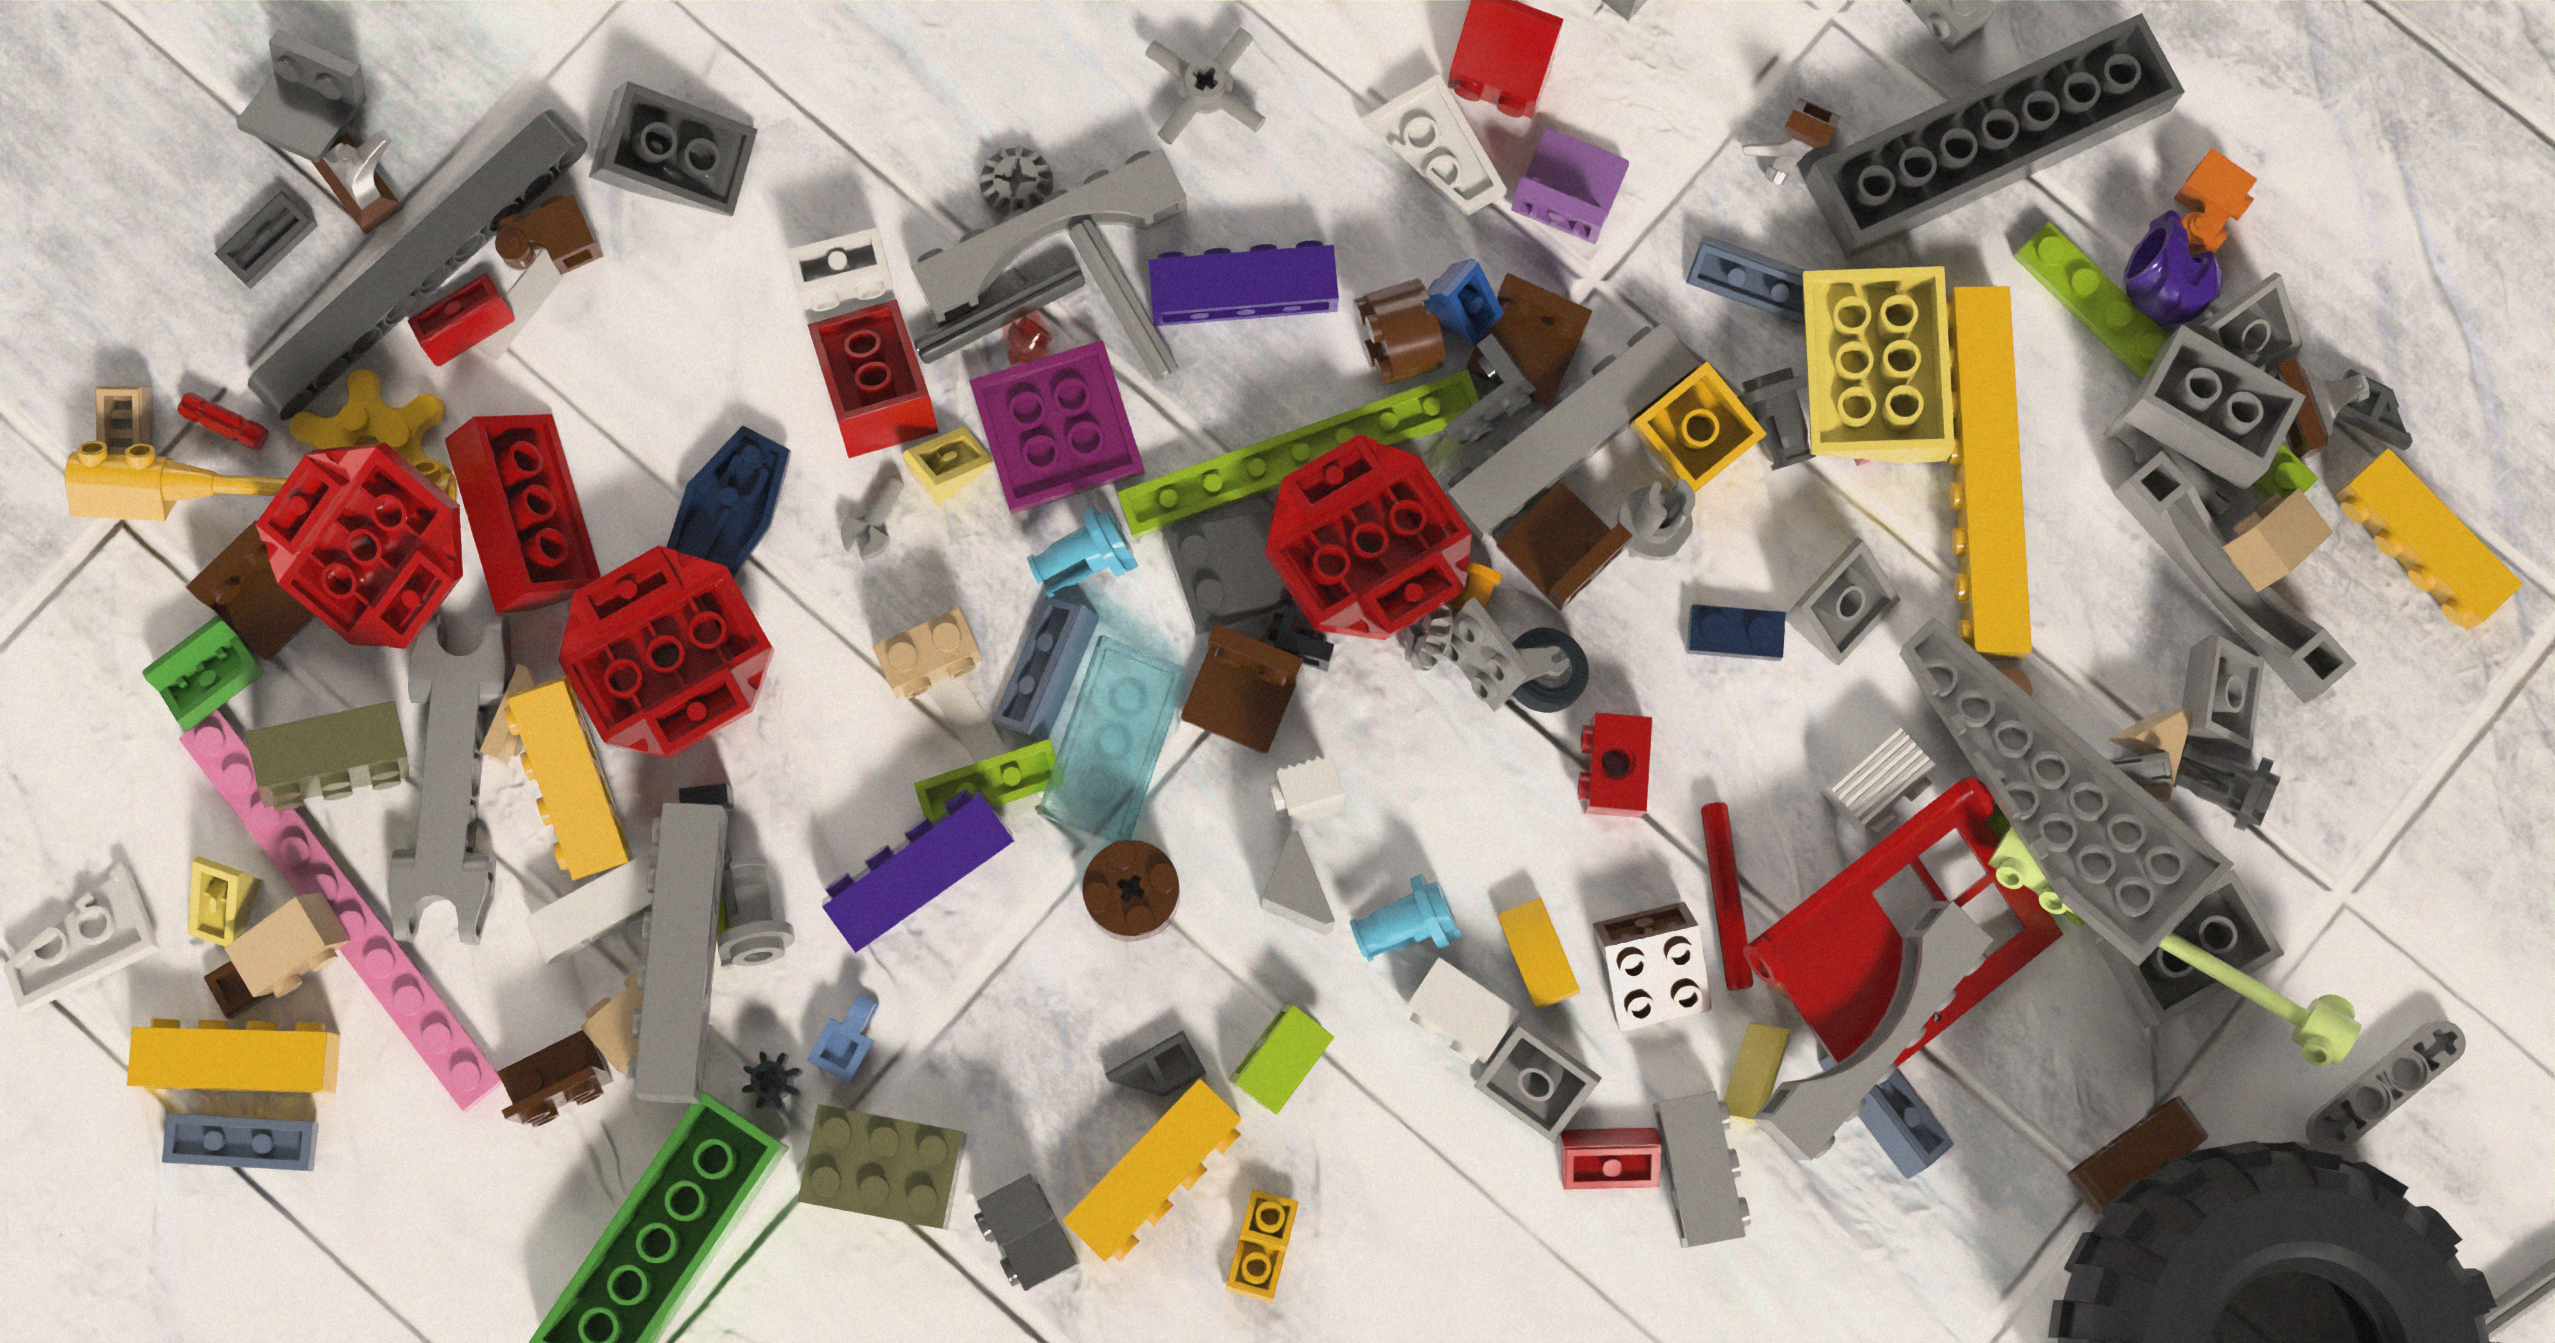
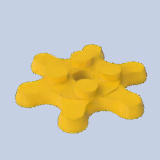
M360 368L349 375L346 383L348 403L341 409L338 415L325 417L315 411L304 410L295 414L290 422V434L294 440L300 444L309 445L316 450L362 445L368 440L377 439L380 443L385 442L411 465L423 460L435 461L440 466V473L452 474V470L446 463L428 457L422 448V439L425 433L430 428L438 425L445 416L446 411L443 400L435 394L423 393L404 407H392L382 398V382L380 377L369 368Z

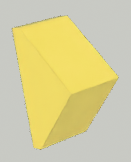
M965 426L907 449L902 455L908 472L937 507L987 469L994 461Z
M197 856L192 862L188 934L224 947L235 941L241 935L263 880L243 871Z

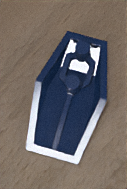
M742 425L687 483L666 548L727 566L735 579L771 528L792 451Z

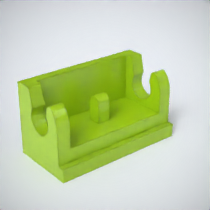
M1284 1003L1228 1078V1081L1262 1107L1278 1115L1335 1036L1295 1005Z

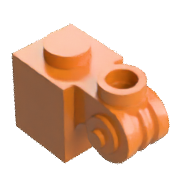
M2213 148L2198 163L2174 196V199L2193 211L2181 220L2183 227L2187 229L2189 252L2192 255L2202 251H2212L2215 254L2229 235L2222 227L2230 217L2238 221L2254 200L2247 193L2258 180Z

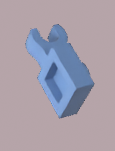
M858 994L843 1023L834 1018H829L807 1061L848 1083H852L875 1041L862 1033L871 1022L880 1004L864 995Z

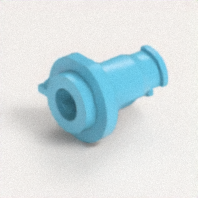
M1094 505L1082 511L1085 526L1052 543L1045 552L1037 556L1032 554L1027 557L1028 564L1038 584L1044 583L1048 598L1055 596V591L1060 588L1075 585L1107 567L1116 577H1120L1139 566L1133 556L1132 548L1124 531L1111 511L1108 510L1101 514Z
M1423 874L1410 878L1413 893L1376 909L1363 919L1356 921L1354 918L1350 920V926L1362 956L1366 957L1368 962L1373 961L1374 957L1379 954L1394 952L1431 937L1439 949L1452 945L1454 940L1462 937L1450 903L1439 881L1436 880L1428 884Z

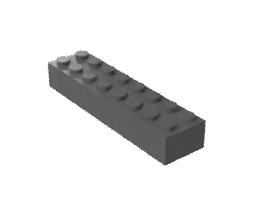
M2140 13L1815 161L1805 181L1846 259H1849L2170 112L2183 96L2185 90L2143 14Z

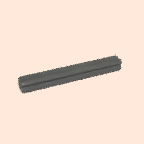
M1070 262L916 339L914 342L915 349L920 359L925 364H930L1083 287L1085 284L1084 275L1075 262Z

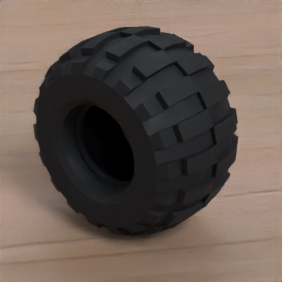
M2250 1141L2196 1150L2163 1162L2156 1172L2144 1179L2131 1181L2105 1204L2101 1212L2104 1217L2092 1232H2083L2064 1267V1270L2072 1274L2063 1300L2053 1301L2048 1333L2049 1338H2058V1343H2211L2217 1320L2224 1307L2244 1286L2271 1273L2299 1271L2324 1278L2334 1288L2349 1312L2355 1327L2358 1343H2500L2489 1341L2484 1314L2490 1313L2489 1309L2495 1308L2497 1305L2484 1273L2476 1268L2462 1267L2455 1255L2458 1252L2455 1245L2463 1239L2437 1210L2429 1205L2414 1206L2403 1197L2409 1188L2408 1186L2365 1161L2352 1163L2342 1159V1155L2330 1148L2295 1141L2283 1143Z

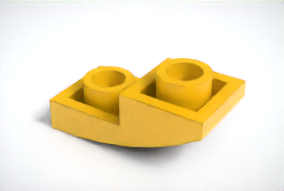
M1541 897L1497 914L1536 1011L1581 993Z
M1252 1189L1225 1291L1268 1303L1273 1302L1299 1201Z

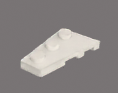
M1440 73L1360 119L1363 126L1467 216L1508 193L1507 188Z
M121 862L109 873L111 878L94 893L87 892L75 902L74 905L77 908L55 927L48 926L3 966L19 1010L25 1013L30 1012L160 950L130 867L125 863Z

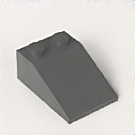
M627 81L613 90L588 177L632 193L732 217L758 129Z
M1273 509L1210 521L1165 536L1166 550L1195 635L1213 630L1215 623L1227 626L1285 607L1287 603H1297L1263 553Z

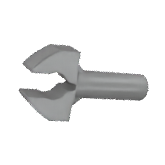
M889 476L865 516L855 519L847 515L841 526L842 542L847 552L852 547L855 537L869 529L871 538L860 554L862 561L875 558L884 553L890 543V538L883 534L882 524L904 488V482L896 476Z

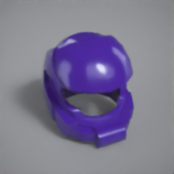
M2169 210L2150 222V230L2141 242L2135 246L2124 270L2123 283H2125L2127 296L2132 300L2133 306L2157 324L2176 325L2197 318L2213 301L2218 299L2221 294L2223 278L2220 265L2212 251L2191 257L2187 229L2183 227L2180 215L2174 210Z

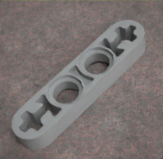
M2445 1020L2431 1022L2418 1029L2308 1118L2305 1129L2310 1144L2327 1147L2334 1151H2342L2351 1146L2460 1059L2466 1048V1038L2461 1028L2455 1023ZM2433 1033L2435 1035L2446 1034L2449 1038L2445 1044L2448 1053L2446 1051L2435 1052L2426 1059L2418 1053L2426 1051L2435 1044L2436 1039ZM2399 1058L2409 1060L2415 1067V1079L2408 1086L2398 1083L2392 1073L2393 1064ZM2363 1087L2371 1088L2379 1097L2378 1109L2371 1115L2363 1113L2356 1105L2355 1098L2357 1092ZM2345 1114L2354 1120L2345 1122L2337 1128L2335 1132L2339 1138L2338 1140L2335 1138H2323L2321 1133L2326 1129L2325 1124L2322 1122L2323 1120L2327 1122L2336 1121Z

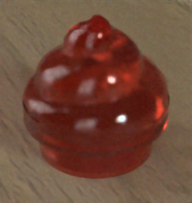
M1023 316L1018 323L1013 322L1008 328L1007 345L1010 349L1007 356L1010 364H1024L1031 360H1038L1044 358L1050 351L1048 345L1053 339L1052 335L1031 318Z

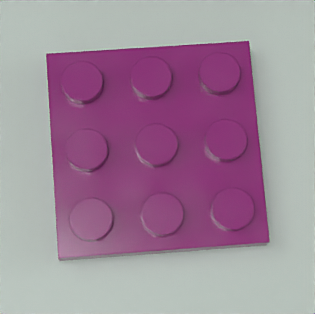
M1103 340L969 380L1010 514L1145 474Z

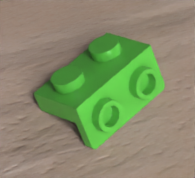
M221 616L212 618L142 671L145 680L160 693L175 720L186 731L265 674L246 642Z

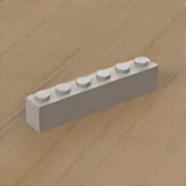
M1662 322L1653 330L1649 326L1642 328L1627 342L1630 348L1618 358L1613 354L1605 357L1592 369L1591 372L1594 377L1582 386L1577 382L1572 383L1556 397L1557 406L1546 414L1542 410L1532 414L1519 427L1522 430L1520 435L1511 442H1508L1505 438L1501 439L1484 454L1486 461L1474 471L1469 466L1464 468L1448 482L1447 485L1451 489L1447 491L1446 496L1480 545L1628 429L1634 420L1698 369L1700 365L1698 360L1665 322Z
M663 802L662 816L655 817L653 821L652 843L653 846H658L657 864H650L648 869L647 890L648 893H654L652 912H645L642 925L643 941H649L647 960H640L637 975L638 989L644 990L642 1009H635L632 1025L633 1037L639 1038L637 1058H630L627 1075L628 1086L634 1087V1094L641 1101L701 1104L728 815L722 805Z

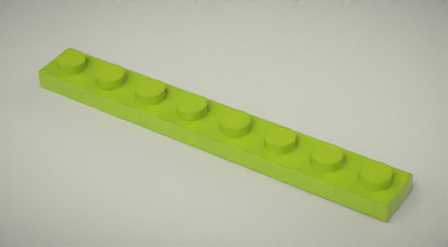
M2049 221L2013 258L2143 381L2160 347L2170 336L2156 322L2138 311L2133 306L2132 300ZM2282 443L2268 471L2255 481L2252 486L2265 499L2275 492H2278L2283 498L2297 488H2300L2304 494L2319 478Z
M1467 369L1117 492V497L1133 539L1278 489L1283 477L1358 434L1377 440V443L1397 447L1443 431L1446 425L1479 402L1480 399Z

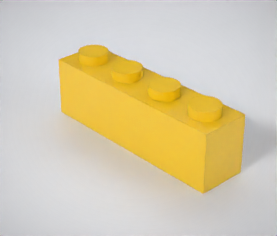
M2389 448L2375 457L2334 495L2341 502V509L2345 515L2355 523L2362 524L2374 536L2376 546L2387 556L2395 557L2408 570L2407 575L2411 582L2419 589L2429 592L2441 604L2443 614L2452 623L2463 626L2467 631L2484 622L2523 585Z
M566 675L512 693L507 699L509 707L504 708L505 719L512 735L520 734L526 752L520 753L521 763L528 780H537L542 797L536 799L538 810L545 826L552 824L559 842L553 843V850L562 871L569 869L572 880H576L629 862L632 851L569 676Z
M155 1018L150 1019L149 1027H132L127 1075V1086L166 1090L336 1094L340 1035L325 1032L326 1024L296 1022L295 1031H276V1022L247 1021L246 1030L228 1029V1021L198 1020V1029L180 1028V1020Z
M1199 1078L1062 1221L1105 1263L1113 1256L1119 1262L1122 1261L1140 1242L1134 1235L1147 1220L1155 1226L1174 1206L1168 1198L1181 1185L1187 1191L1190 1190L1208 1171L1202 1163L1215 1149L1223 1155L1239 1139L1242 1134L1236 1127L1242 1122V1119Z

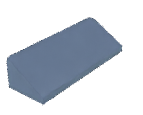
M1708 235L1702 236L1686 280L1687 284L1805 325L1802 273L1807 270Z
M1046 595L993 717L992 724L1035 742L1049 738L1098 624V615L1082 604L1054 596L1048 598Z
M1829 1055L1819 1063L1823 1071L1835 1065ZM1897 1069L1883 1083L1872 1087L1864 1097L1866 1104L1858 1114V1117L1905 1178L1910 1179L1927 1169L1954 1145Z

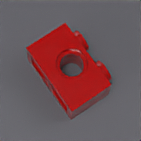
M1595 712L1590 725L1582 726L1580 753L1588 754L1587 772H1579L1577 800L1585 801L1584 814L1642 818L1647 812L1653 717ZM1614 754L1622 758L1626 766L1625 773L1620 776H1612L1606 773L1602 767V757Z

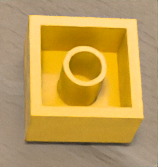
M1708 361L1629 425V428L1676 484L1678 479L1682 478L1689 483L1694 493L1767 435Z

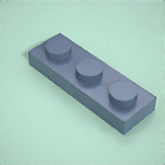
M167 1113L161 1163L313 1172L319 1123Z

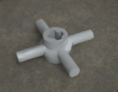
M1239 28L1214 60L1202 58L1190 64L1158 41L1154 40L1151 42L1145 55L1179 79L1178 92L1182 100L1157 133L1164 142L1172 145L1197 112L1209 114L1223 109L1255 133L1260 130L1266 117L1232 94L1233 81L1229 70L1253 41V37L1249 32ZM1207 82L1213 83V89H1210L1208 86L1205 87ZM1198 83L1205 87L1203 91L1197 89Z

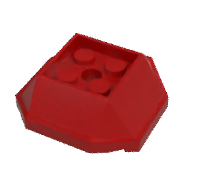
M1358 434L1282 478L1278 487L1263 553L1315 630L1386 640L1464 592L1467 582L1472 532L1419 456L1395 447L1377 443V440ZM1365 539L1374 546L1376 552L1368 553L1363 551L1358 546L1356 540Z
M385 442L319 449L305 454L255 524L261 541L266 543L269 562L277 584L350 645L389 646V648L405 649L415 641L463 577L460 505ZM368 535L375 541L377 549L369 542Z
M658 545L573 593L569 610L570 616L564 632L558 662L564 673L569 676L574 691L606 745L670 759L753 712L775 650L727 566L682 554L676 550ZM668 647L679 649V658L674 665L667 668L658 666L657 660L661 651Z

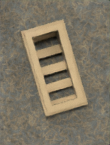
M95 386L96 441L104 442L107 445L108 454L125 455V450L128 448L113 447L114 438H133V445H150L153 387ZM117 401H132V410H116ZM116 419H131L133 429L115 428Z

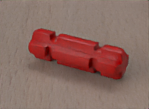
M193 392L185 393L178 404L177 411L184 418L195 423L199 422L203 427L233 441L238 440L242 445L254 451L260 450L268 438L269 431L263 425L252 420L247 421L244 416L212 401L208 402L205 398Z

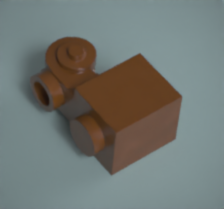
M573 194L567 197L562 195L551 197L541 203L539 209L530 212L531 216L524 218L521 214H514L503 218L497 224L499 233L495 239L496 251L505 264L515 270H523L530 267L535 261V250L537 249L547 250L551 261L561 275L604 257L587 218Z

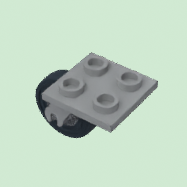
M1475 597L1467 601L1453 618L1452 638L1445 656L1450 662L1458 665L1471 682L1472 689L1477 697L1486 702L1494 712L1513 698L1525 707L1537 712H1558L1572 705L1583 693L1589 677L1588 661L1580 645L1568 634L1554 628L1540 627L1523 633L1511 644Z

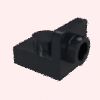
M1287 603L1284 615L1275 613L1268 640L1275 642L1274 647L1303 658V665L1328 672L1333 656L1334 644L1326 642L1327 636L1314 630L1300 629L1299 633L1292 632L1291 629L1296 616L1297 605Z

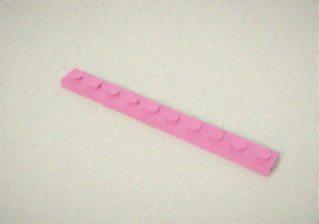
M218 709L179 738L180 742L296 894L299 896L316 892L323 893L351 940L339 950L460 1109L465 1112L469 1111L503 1083L497 1069L402 945L394 940L392 932L297 808L286 811H275L274 806L264 808L256 783L249 746L224 713Z

